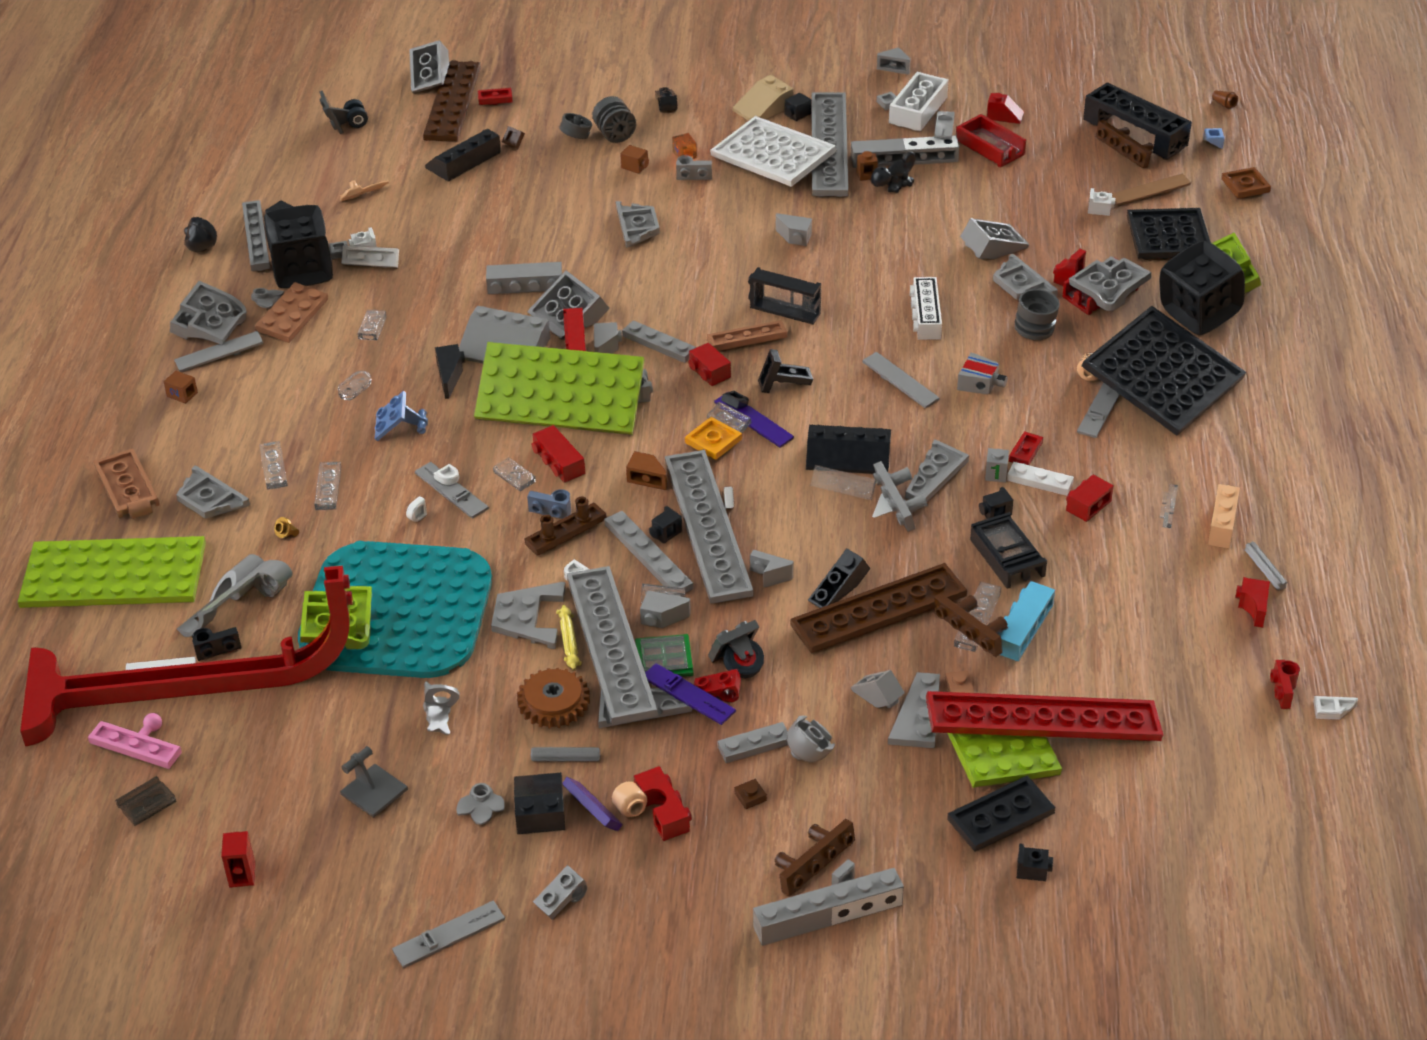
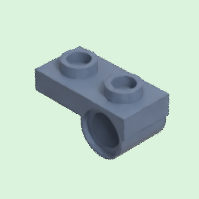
M559 489L551 495L530 491L527 495L529 512L550 515L560 519L571 514L570 493L567 490Z

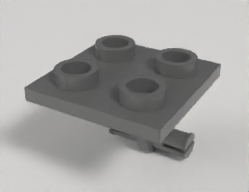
M366 746L358 754L354 753L351 755V759L341 766L346 774L355 769L356 779L342 789L340 794L374 818L408 790V786L376 764L366 769L364 760L373 754L371 748Z

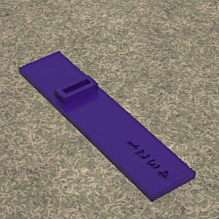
M722 396L714 401L716 405L730 413L735 419L740 420L779 448L794 439L792 434L749 405L737 409L721 401Z
M657 663L645 672L649 683L720 725L736 712V709Z

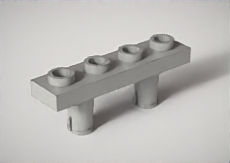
M881 461L873 464L876 472L873 474L874 480L877 485L881 484L880 489L884 498L890 499L888 500L892 512H897L896 518L900 526L904 524L908 532L916 529L911 513L927 507V500L923 493L907 501L903 500L896 488L897 485L912 480L908 467H905L900 471L890 474L886 471Z

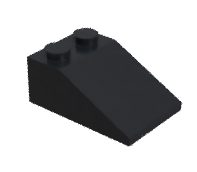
M561 772L514 776L517 835L566 830Z

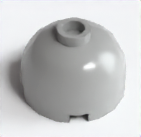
M799 716L787 733V742L791 754L797 760L806 762L820 761L835 746L834 743H830L832 736L816 720L813 719L809 722L805 720L807 716Z

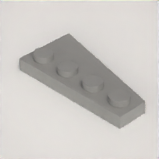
M934 439L924 462L919 466L917 475L913 477L906 490L905 498L912 499L923 493L928 502L969 462V455Z
M917 672L888 737V745L935 748L936 733L931 731L926 694L927 691L939 692L940 674Z
M650 688L657 707L658 717L612 725L601 691L598 723L599 728L692 712V708L659 688Z

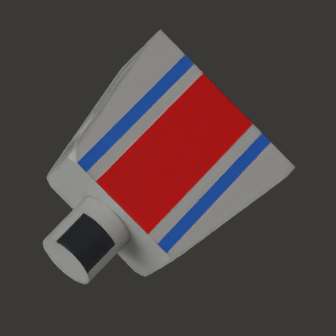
M970 353L958 374L957 390L990 394L994 385L1004 388L1008 377L998 374V362L975 353Z

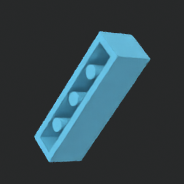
M1030 581L1026 589L1023 588L1021 590L1019 600L1012 604L1009 616L1004 617L1008 623V629L998 634L1001 636L1002 654L1000 655L1015 661L1020 660L1054 605L1055 589Z

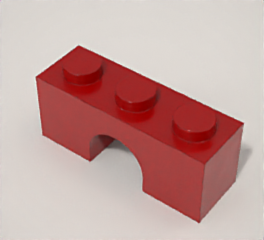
M660 766L633 775L634 783L647 796L646 807L653 804L661 805L653 809V822L662 840L666 841L690 832L691 812L688 807L684 808L678 790L674 791L669 775L664 774Z

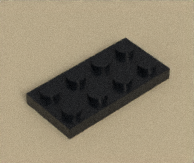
M1025 776L949 812L947 820L976 852L1055 814L1056 807L1028 776Z

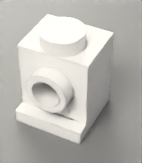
M1091 188L1088 214L1110 216V209L1115 207V198H1112V193L1094 192V189Z
M372 227L368 228L369 231L351 234V239H348L349 246L377 247Z

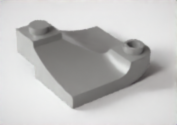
M1111 256L1103 262L1095 260L1069 278V283L1071 286L1091 296L1096 301L1097 306L1107 311H1114L1125 304L1126 297L1150 280L1152 275L1150 271L1126 258L1117 260Z
M198 281L180 304L178 313L170 321V333L186 340L189 337H195L223 345L235 327L241 325L246 319L247 310L242 302L234 296Z

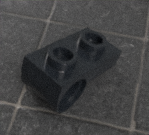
M662 87L659 88V91H655L660 112L678 109L677 95L672 89Z
M236 627L217 633H212L208 628H200L192 635V642L198 661L241 649Z

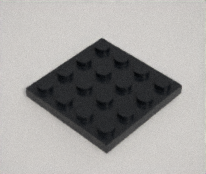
M1200 208L1127 210V219L1138 259L1173 258L1197 242L1207 241L1211 243Z

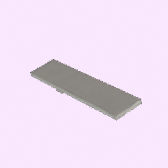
M937 111L934 138L952 139L955 112Z
M258 331L226 341L223 345L217 344L174 359L179 372H183L232 354L234 356L241 354V351L264 343Z
M878 352L863 359L862 362L922 407L927 408L939 400L937 395Z
M1103 383L1077 429V433L1097 438L1120 394Z
M432 462L414 471L417 476L472 519L489 509L486 504L458 482L453 485H444L435 480L434 473L440 470V468Z
M493 900L432 930L421 933V935L392 948V951L401 966L405 968L505 920V917Z

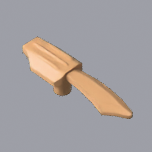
M355 180L349 183L351 188L340 195L341 202L351 200L364 193L378 190L388 184L389 181L375 183L364 188L360 185L358 186Z

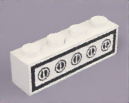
M914 277L913 285H910L912 320H914L913 331L917 332L918 340L941 339L942 320L937 278Z

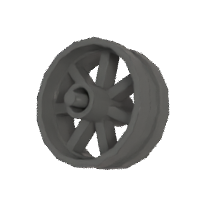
M565 113L562 116L559 129L570 137L587 139L593 124L589 119L580 114Z

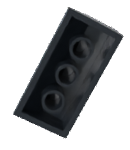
M487 128L434 157L425 165V168L449 182L500 154V137L497 133Z
M809 424L806 470L874 474L876 472L873 464L881 461L888 472L891 429Z

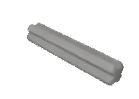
M1255 542L1247 543L1245 551L1277 590L1285 589L1287 581Z
M533 747L531 748V760L599 761L600 748Z

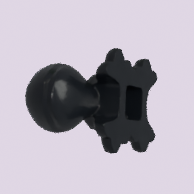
M908 152L904 161L898 160L888 168L883 166L875 168L871 175L872 185L882 187L888 184V192L899 193L902 187L912 186L914 178L909 177L908 174L914 166L916 160L915 153Z

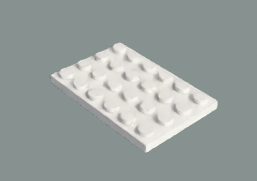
M755 116L713 147L710 153L715 158L792 187L836 152V145Z

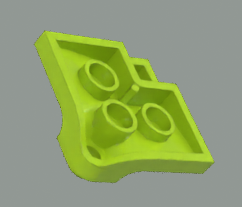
M1235 232L1212 243L1233 258L1242 268L1245 277V293L1261 286L1260 277Z
M350 586L347 591H352L353 605H349L350 626L345 647L346 649H363L370 642L372 586ZM304 591L300 643L312 642L327 625L330 613L326 591Z

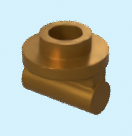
M280 517L275 522L274 530L279 538H287L289 535L295 537L300 532L286 517Z

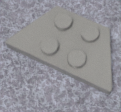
M616 201V210L626 248L660 234V227L653 206H641L632 203L631 207L623 206L621 201Z
M1013 253L1009 255V260L1006 263L1004 262L1001 268L993 274V281L1016 300L1020 298L1023 292L1030 289L1046 290L1055 296L1058 294L1057 288Z
M196 465L192 468L190 478L185 479L183 487L176 494L177 500L205 519L250 505L249 498Z

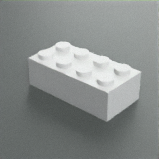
M916 72L890 104L889 123L921 131L948 97V79Z

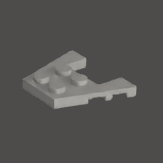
M565 582L497 594L491 624L492 632L516 639L520 636L530 639L533 644L540 642L547 644V648L556 649L557 629L536 628L541 601H564Z

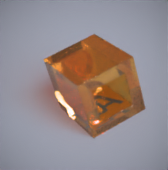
M689 133L672 137L673 153L677 158L685 155L693 159L697 158V143Z

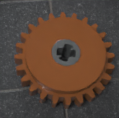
M547 668L544 671L539 670L537 674H531L529 680L524 679V685H520V691L517 692L518 708L520 709V714H524V719H530L532 725L537 723L539 727L547 726L548 729H551V727L560 728L563 725L569 726V723L572 721L577 722V717H583L584 711H588V704H590V689L587 687V682H583L582 676L576 677V672H568V669Z

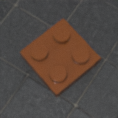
M1256 167L1222 173L1221 179L1237 199L1261 195L1271 191V185Z

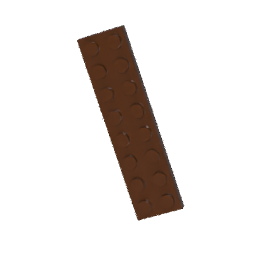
M449 61L444 83L439 85L423 133L424 141L458 142L480 72V62Z
M946 563L791 618L790 625L812 654L935 608L934 597L941 593L951 601L966 597L967 589Z

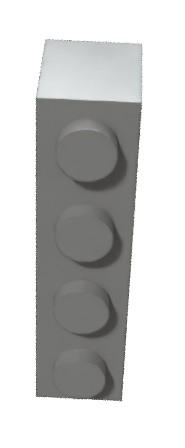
M562 262L487 265L488 294L547 291L562 275Z

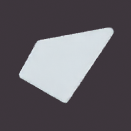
M883 494L880 495L872 517L875 518L892 511L888 503L889 498H884Z

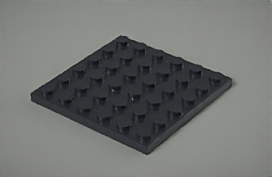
M1153 306L1149 307L1087 357L1081 365L1085 370L1176 436L1246 375V371Z

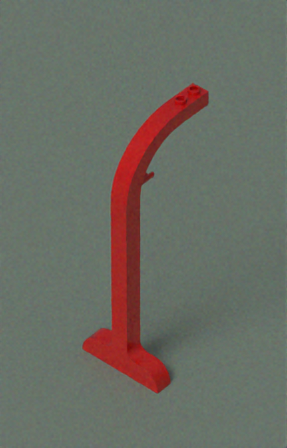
M343 565L324 567L326 578L324 586L330 613L327 625L317 638L297 650H294L292 637L284 638L280 644L282 654L61 676L59 665L53 652L45 648H31L20 728L25 746L38 744L50 737L55 730L57 715L62 710L68 708L281 687L296 684L316 676L336 660L348 638L350 626L349 605H353L352 591H347L350 588L349 574L344 575Z

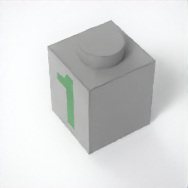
M988 448L985 481L1006 483L1009 450Z

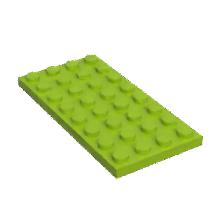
M487 342L474 417L480 420L539 426L554 425L559 428L633 435L645 359L641 356Z
M205 536L34 542L18 598L19 608L195 602L206 545Z

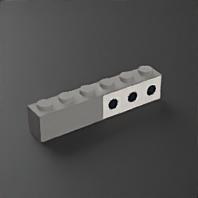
M956 135L952 136V139L920 137L851 141L853 168H857V155H862L864 151L875 153L878 167L890 166L898 160L904 161L908 152L915 153L916 160L914 165L958 162L959 144Z
M895 868L887 869L754 907L753 927L761 946L901 906L903 905L904 885Z

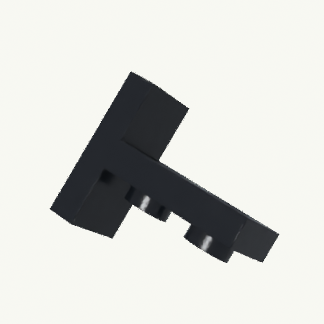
M769 350L758 378L762 393H770L774 381L797 385L812 384L813 377L809 367L781 364L778 350Z

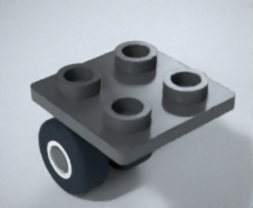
M319 92L321 95L319 101L326 116L329 117L334 130L338 129L340 134L344 133L341 125L346 122L354 128H361L367 123L368 115L360 100L351 99L344 104L343 109L331 107L324 92Z

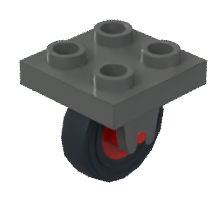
M756 620L749 623L744 621L738 624L732 631L724 630L716 636L715 642L711 645L712 648L708 654L710 660L715 662L724 657L723 662L728 671L737 669L740 673V678L746 679L756 675L764 664L763 650L757 642L753 641L760 628Z

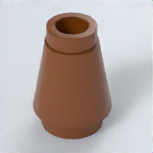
M1215 90L1212 94V99L1227 109L1234 108L1238 103V96L1234 92Z

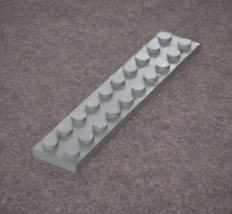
M812 92V137L836 145V152L812 170V196H848L846 92Z
M705 450L665 456V465L710 603L752 597L753 588Z
M610 566L567 573V581L612 725L658 717L657 707Z

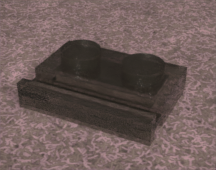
M155 776L115 801L117 807L122 810V813L136 826L175 803L176 798L168 787Z

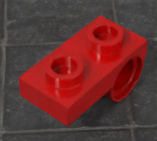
M1276 660L1274 669L1270 671L1271 683L1275 684V699L1279 700L1281 709L1291 708L1294 695L1293 690L1296 688L1300 672L1299 665L1289 660Z
M737 669L698 677L694 680L695 686L714 697L719 696L724 702L731 703L739 699L741 678Z

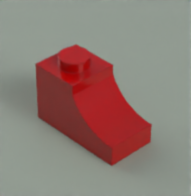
M1078 249L1069 260L1065 258L1054 267V283L1063 286L1064 281L1084 269L1085 250Z
M1243 577L1242 586L1237 585L1235 598L1239 599L1238 608L1246 610L1251 615L1254 626L1263 628L1270 581Z

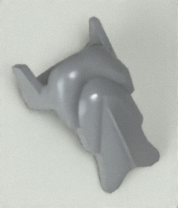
M425 681L423 708L429 724L427 730L429 732H441L445 735H450V730L447 726L448 715L450 714L451 707L459 700L460 693L457 688L441 684L430 685ZM445 691L451 696L449 698L435 697L434 694Z

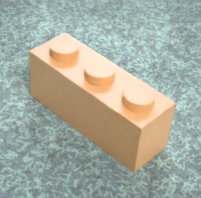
M1218 484L1208 545L1230 548L1239 487Z

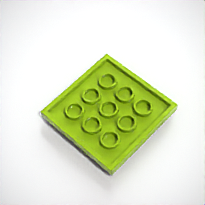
M947 733L973 788L1014 782L1025 776H1028L1030 779L1061 774L1062 767L1047 737Z

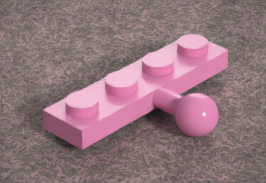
M150 713L145 716L143 720L144 726L139 733L100 721L88 736L89 743L167 769H170L182 753L180 746L148 736L151 731H157L162 725V719L156 713Z

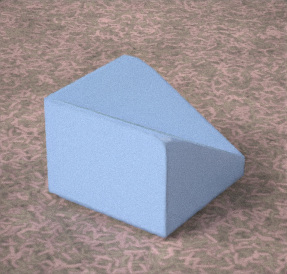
M1204 129L1203 140L1223 148L1225 138L1222 129Z

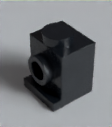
M1001 487L998 492L983 496V502L979 503V511L987 519L1008 512L1012 515L1014 499L1004 487Z
M668 506L664 507L663 513L651 520L652 526L649 528V533L663 544L682 532V516Z
M1019 843L1016 878L1046 881L1047 872H1052L1053 857H1048L1049 850L1024 847V844Z

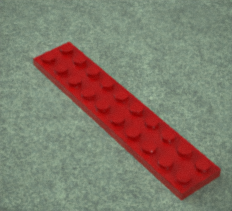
M927 691L926 694L932 733L1161 741L1164 735L1154 700Z

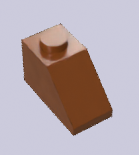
M634 451L626 466L627 482L667 490V472L657 458L651 454Z

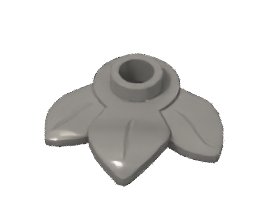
M256 288L251 294V299L260 307L271 308L281 298L284 291Z
M478 783L472 787L469 795L459 800L456 811L457 815L471 814V818L476 824L483 825L490 821L493 812L503 811L505 804L503 798L494 794L489 785Z

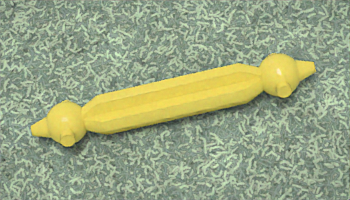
M563 605L560 610L557 609L556 614L561 619L560 626L564 650L567 656L564 657V661L572 670H576V667L581 665L582 661L577 656L578 650L573 621L571 620L574 614Z

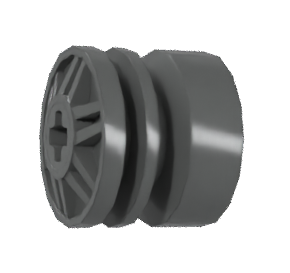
M610 96L603 98L593 109L592 119L608 141L614 143L623 142L634 133L637 126L636 118L619 97Z
M1030 289L1020 295L1017 306L1018 311L1014 321L1015 330L1021 336L1031 340L1049 338L1055 329L1056 317L1060 306L1059 299L1051 292L1042 289Z

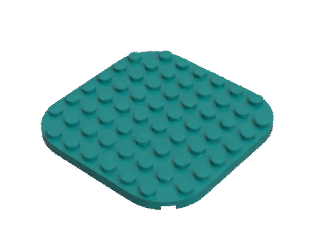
M360 540L334 551L322 564L313 591H325L324 580L326 578L324 567L342 565L344 575L349 574L350 586H372L370 642L368 646L363 649H346L344 646L340 655L325 670L434 678L449 674V670L457 666L462 667L472 656L492 586L491 568L488 562L478 553L468 548ZM300 625L299 632H298V644H299V648H302V647L306 646V645L309 644V643H300V632H301V625Z

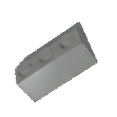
M565 271L527 312L533 317L548 319L550 331L564 340L563 309L583 308L585 329L596 323L610 308L597 293L568 271Z

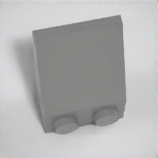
M440 40L410 49L412 93L443 85L449 67V51Z
M972 218L969 219L960 236L964 240L965 245L975 252V256L983 260L985 258L996 259L1026 249L1030 245L1010 224Z

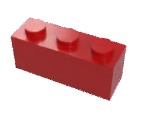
M554 425L532 434L533 443H531L534 453L539 454L544 464L548 465L554 475L559 477L564 483L586 474L584 457Z

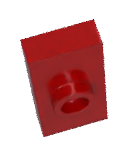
M512 88L478 90L479 105L513 103Z
M1024 431L1010 453L1008 462L1030 465L1043 444V437Z

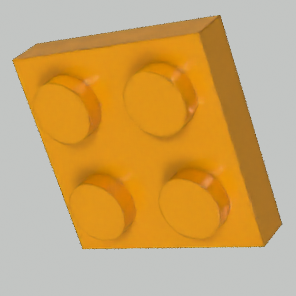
M713 417L708 418L685 436V443L698 451L705 450L706 455L715 460L742 440L741 432Z

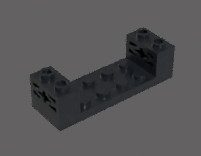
M1108 82L1086 95L1083 120L1098 126L1099 121L1107 120L1114 115L1136 127L1142 128L1155 135L1153 153L1161 158L1169 159L1189 144L1192 121Z

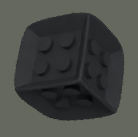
M318 205L282 208L270 211L264 215L265 231L271 253L274 278L279 288H290L294 282L309 286L332 279L331 254L326 238L323 214Z
M1200 241L1191 245L1170 259L1160 271V299L1163 307L1175 320L1197 335H1203L1214 330L1238 313L1244 304L1245 277L1242 268L1233 258L1210 242Z

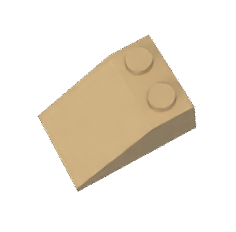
M772 75L766 76L759 80L733 107V111L748 121L755 116L766 120L784 111L785 99L794 95V88Z

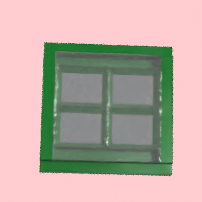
M688 634L635 638V644L645 672L657 663L681 677L694 676Z

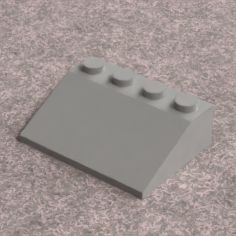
M477 306L468 320L459 350L464 351L465 360L484 363L487 342L545 347L550 339L549 320Z

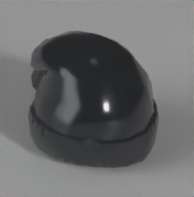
M192 217L188 226L184 228V234L186 235L184 244L189 250L202 252L215 245L217 232L209 221L200 217Z

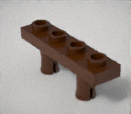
M1105 120L1099 121L1095 135L1096 138L1141 168L1148 167L1154 148L1152 143L1141 145L1129 137L1130 130L1128 127L1117 129Z
M578 497L575 500L576 512L553 523L554 519L550 515L541 516V530L524 538L525 545L538 556L603 522L607 518L606 512L594 502L588 505L589 501L586 497Z
M942 593L934 597L935 613L940 619L947 621L955 630L962 632L969 640L977 643L984 651L989 652L994 657L1002 654L1001 636L998 634L1008 629V623L1003 617L1000 616L993 622L985 625L968 613L978 607V602L974 596L969 595L957 604Z
M845 819L830 832L817 824H813L808 830V837L817 841V843L797 860L784 852L778 853L775 857V865L784 870L779 874L782 893L790 897L809 879L817 875L829 862L833 861L843 850L851 846L855 841L853 822Z

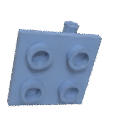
M401 392L398 396H394L385 407H381L377 411L375 440H380L401 421L417 425V432L424 434L426 431L425 427L428 425L427 411L420 409L416 413L406 406V392Z

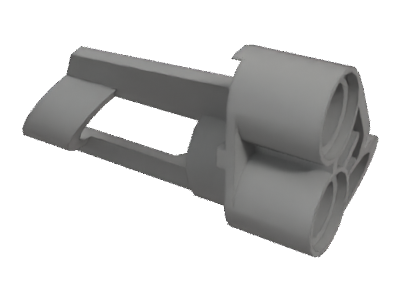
M248 555L223 575L212 593L210 602L180 625L177 630L184 637L192 636L197 629L204 628L214 619L217 607L229 598L238 600L254 586L265 597H273L287 585V580L293 576L291 568L283 561H263L257 555Z

